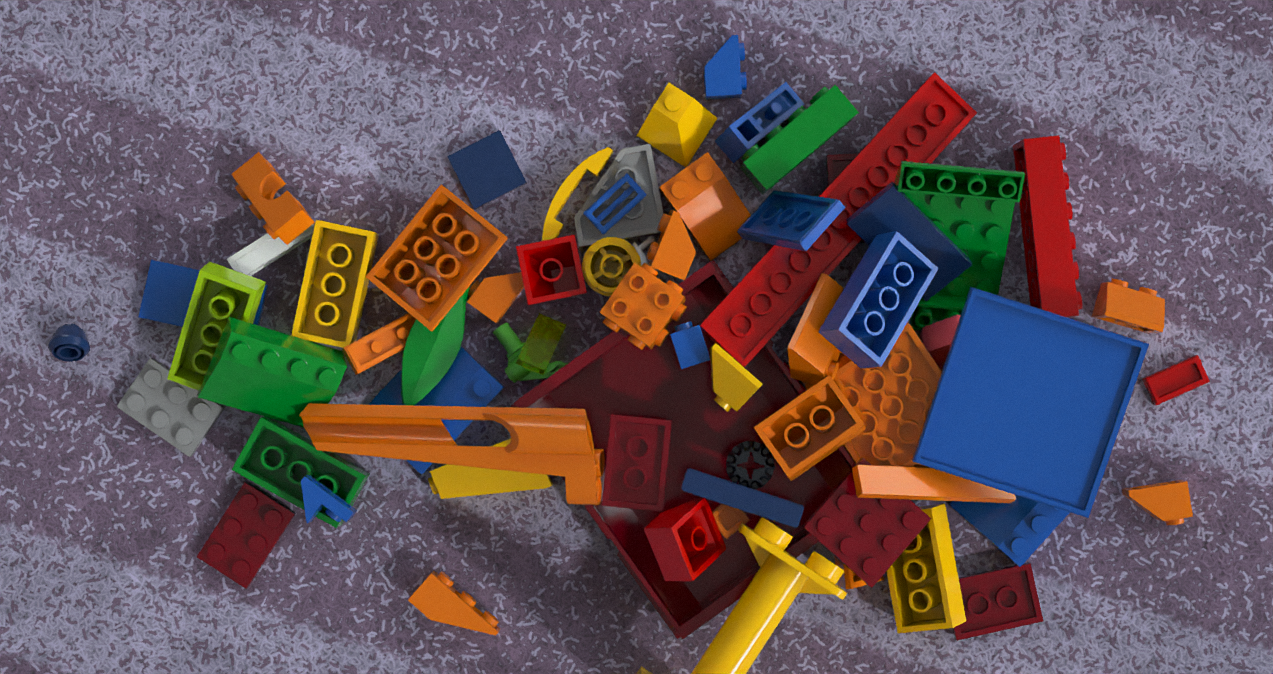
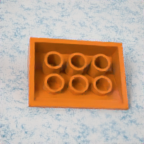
M441 184L366 275V278L433 332L507 241L508 237Z

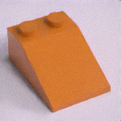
M708 152L659 187V191L672 209L680 213L685 227L710 261L742 239L737 231L751 214Z

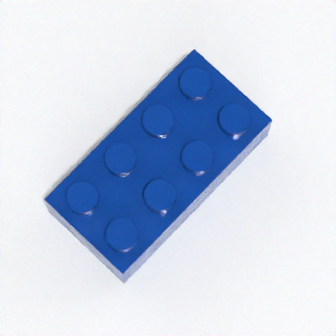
M897 231L876 235L818 332L860 368L882 367L939 268Z

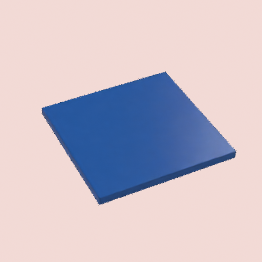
M970 287L912 461L1089 518L1149 344Z

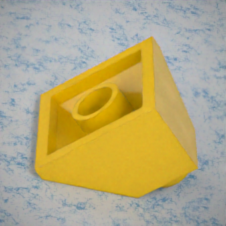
M668 83L636 136L686 168L718 118L693 97Z
M714 343L710 347L712 391L717 395L714 401L727 412L730 408L738 411L762 386V383L718 344Z

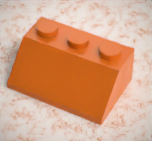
M824 273L821 274L787 347L791 378L812 385L817 384L828 375L832 379L835 378L839 367V362L837 361L842 353L818 332L844 289L829 275Z
M828 375L756 425L754 429L790 481H792L866 430V426L834 380Z

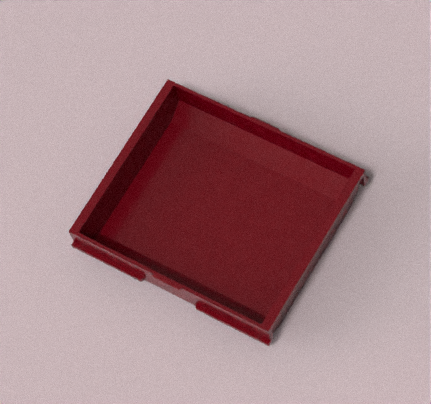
M714 260L678 284L683 289L681 294L685 296L686 301L684 305L687 308L677 322L672 320L666 330L669 331V334L660 347L655 344L652 350L646 346L641 350L627 340L630 335L622 329L617 333L613 331L511 405L514 408L586 410L594 449L604 450L605 468L604 474L601 476L602 495L600 504L584 505V507L605 537L611 539L618 548L617 556L677 639L680 637L682 639L686 638L740 599L760 569V566L746 537L737 530L728 539L722 535L727 549L694 581H665L643 529L661 512L602 506L611 414L672 420L663 504L664 512L700 497L681 490L684 474L689 468L732 482L726 471V460L729 452L736 445L745 441H755L766 446L754 427L806 391L799 380L791 378L790 367L786 362H782L772 349L774 343L771 339L744 367L762 383V386L738 411L730 408L727 412L714 401L717 395L712 391L710 360L683 369L680 368L670 334L676 332L674 326L692 321L693 327L700 325L734 288ZM702 332L710 356V347L714 342ZM844 445L792 481H790L773 456L775 468L772 478L763 487L755 489L803 505L804 510L797 528L767 519L793 536L785 551L795 558L819 542L802 526L856 464ZM750 452L747 462L737 464V466L747 469L749 479H751L754 469L763 467V465L754 462L752 452ZM707 499L711 511L721 504ZM743 511L750 519L745 525L754 530L762 517Z

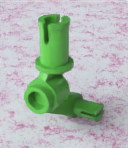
M509 322L502 324L493 332L508 353L506 355L508 366L504 370L509 379L514 383L518 380L526 381L549 378L568 364L563 361H555L553 363L533 365V362L527 356L526 342L522 343L510 327Z

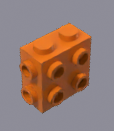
M634 262L599 313L605 318L602 323L617 333L622 329L630 335L627 340L641 350L645 346L652 350L655 344L660 347L667 338L669 331L666 328L671 321L675 320L677 322L687 308L684 305L686 299L681 294L683 289L671 280L664 283L656 277L658 272L646 263L639 266Z

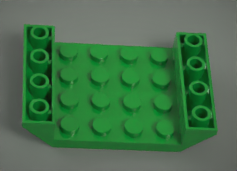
M901 161L894 181L897 191L903 192L972 262V266L928 301L921 298L908 320L914 330L921 331L922 327L961 315L970 287L995 295L999 294L1015 202L1020 203L1025 177L1024 172Z

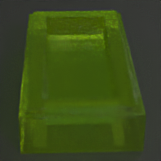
M539 313L516 364L544 375L566 324Z

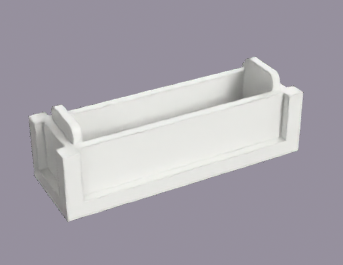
M314 224L288 245L279 237L274 240L267 233L227 258L233 270L252 276L307 240H312Z

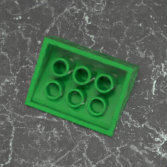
M229 317L197 396L201 399L303 427V420L299 414L309 403L329 404L339 387L347 364L341 350Z

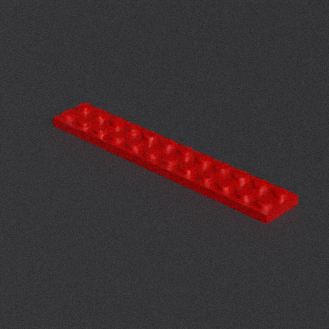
M934 72L819 195V197L840 200L845 209L807 251L773 245L700 324L701 331L745 367L813 293L821 274L829 275L862 240L847 225L846 219L891 182L894 183L901 161L931 164L977 112Z

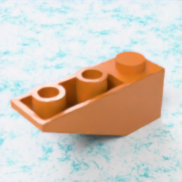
M433 571L408 599L412 605L430 620L495 636L500 631V628L497 626L499 623L498 619L486 610L482 613L474 606L477 603L476 600L466 591L460 594L452 587L454 581L442 571L439 574Z

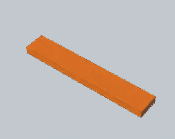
M856 465L852 468L858 498L1012 503L1016 500L1015 494L933 468Z

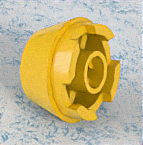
M617 237L602 238L593 243L586 251L582 261L583 276L587 284L595 292L604 296H611L635 262L641 266V259L634 246L626 240Z

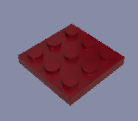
M861 458L855 466L871 464L864 458ZM851 469L802 527L862 581L873 588L931 518L910 499L858 498Z

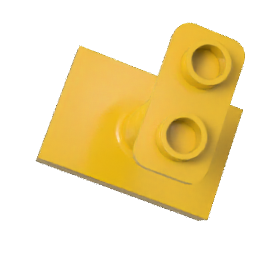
M764 517L760 519L754 530L741 523L738 531L746 537L760 569L691 674H746L798 593L836 595L842 600L845 598L847 592L836 585L844 570L814 550L804 564L785 551L793 536ZM641 666L636 674L652 673Z

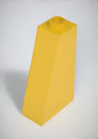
M511 438L492 446L505 447L510 444ZM450 464L431 470L432 477L428 478L433 494L439 493L441 499L544 489L553 485L550 476L545 474Z

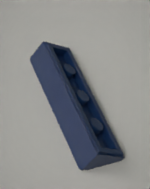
M691 468L686 470L683 477L681 490L794 528L799 526L804 510L803 505Z

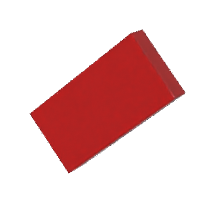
M1198 355L1189 357L1142 378L1155 406L1210 382Z

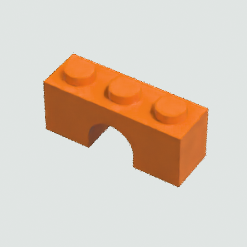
M260 152L231 174L238 183L234 188L245 201L250 199L252 204L248 207L259 220L263 218L266 221L263 228L274 240L279 237L288 245L315 223L302 204L288 190L278 198L273 199L276 192L286 183Z

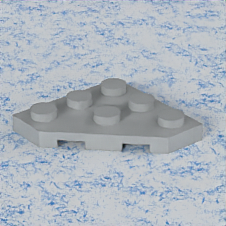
M651 144L624 148L617 154L615 160L574 217L579 248L591 246L596 241L606 237L629 239L661 233V231L657 230V227L663 215ZM628 173L647 196L606 234L602 235L583 213ZM626 182L592 213L593 216L596 218L630 185ZM634 191L600 223L603 226L606 225L638 195L637 192Z

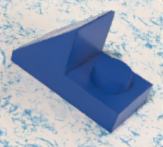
M306 475L301 480L307 524L315 518L323 506L327 508L325 513L337 522L341 520L348 522L357 512L354 507L311 475Z

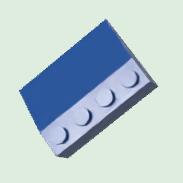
M461 346L448 372L415 406L488 407L505 386ZM401 370L368 405H403ZM474 420L441 421L453 440L456 441ZM406 460L421 475L425 474L434 464L431 462Z
M1015 495L1016 500L1012 503L951 501L949 503L959 515L1013 564L1019 567L1026 562L1070 513Z

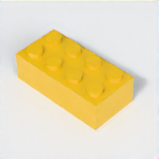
M315 221L291 336L341 348L357 340L369 279L366 278V275L372 269L379 234L330 222Z
M945 503L919 506L931 520L886 571L897 633L949 629L966 622Z

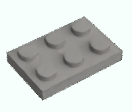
M150 358L117 405V408L187 456L192 457L225 407L219 403L198 398L199 390L168 380L167 377L170 370L155 359Z

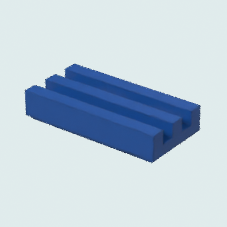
M626 173L583 214L604 235L642 201L647 194ZM627 182L630 187L595 218L592 213ZM636 191L638 195L606 225L603 226L600 223L629 195Z

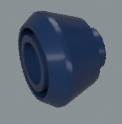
M65 324L55 331L48 343V349L55 358L73 362L81 360L89 353L90 344L83 329L75 324Z

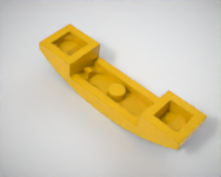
M607 147L591 155L565 179L548 209L543 227L542 241L559 236L564 225L557 221L556 217L587 171L598 177L612 156V149Z

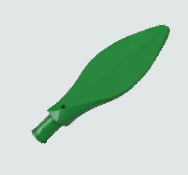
M470 286L433 332L417 319L414 321L402 356L401 396L403 405L415 406L440 382L453 364L463 341L466 302Z

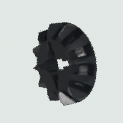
M755 441L739 443L729 452L726 460V471L730 480L733 483L752 489L763 487L772 478L775 468L772 453L766 446ZM750 452H752L754 462L763 465V467L753 470L751 479H749L747 469L737 466V464L748 461Z

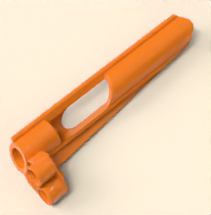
M309 403L299 414L303 420L304 429L318 451L564 476L568 504L599 505L601 501V476L604 474L605 454L603 449H594L592 433L585 409ZM441 420L496 421L508 430L511 441L505 447L457 446Z

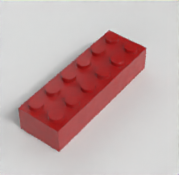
M1060 135L1023 139L1013 145L1015 171L1025 173L1019 209L1030 306L1064 317L1079 316V310L1082 309V296L1080 291L1076 292L1075 280L1079 279V267L1077 262H1073L1072 250L1076 248V239L1074 232H1070L1069 220H1072L1073 212L1071 203L1066 200L1065 190H1069V176L1067 172H1063L1062 161L1066 159L1064 142L1060 143Z

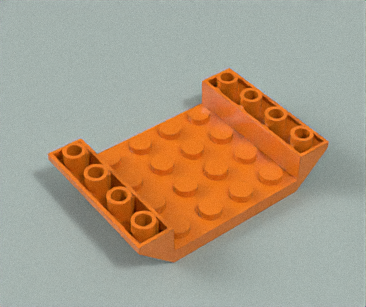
M908 321L882 367L860 368L842 353L838 358L839 367L833 380L866 426V430L844 444L856 463L861 458H864L871 465L930 468L913 462L912 458L942 371ZM803 382L807 390L814 386Z

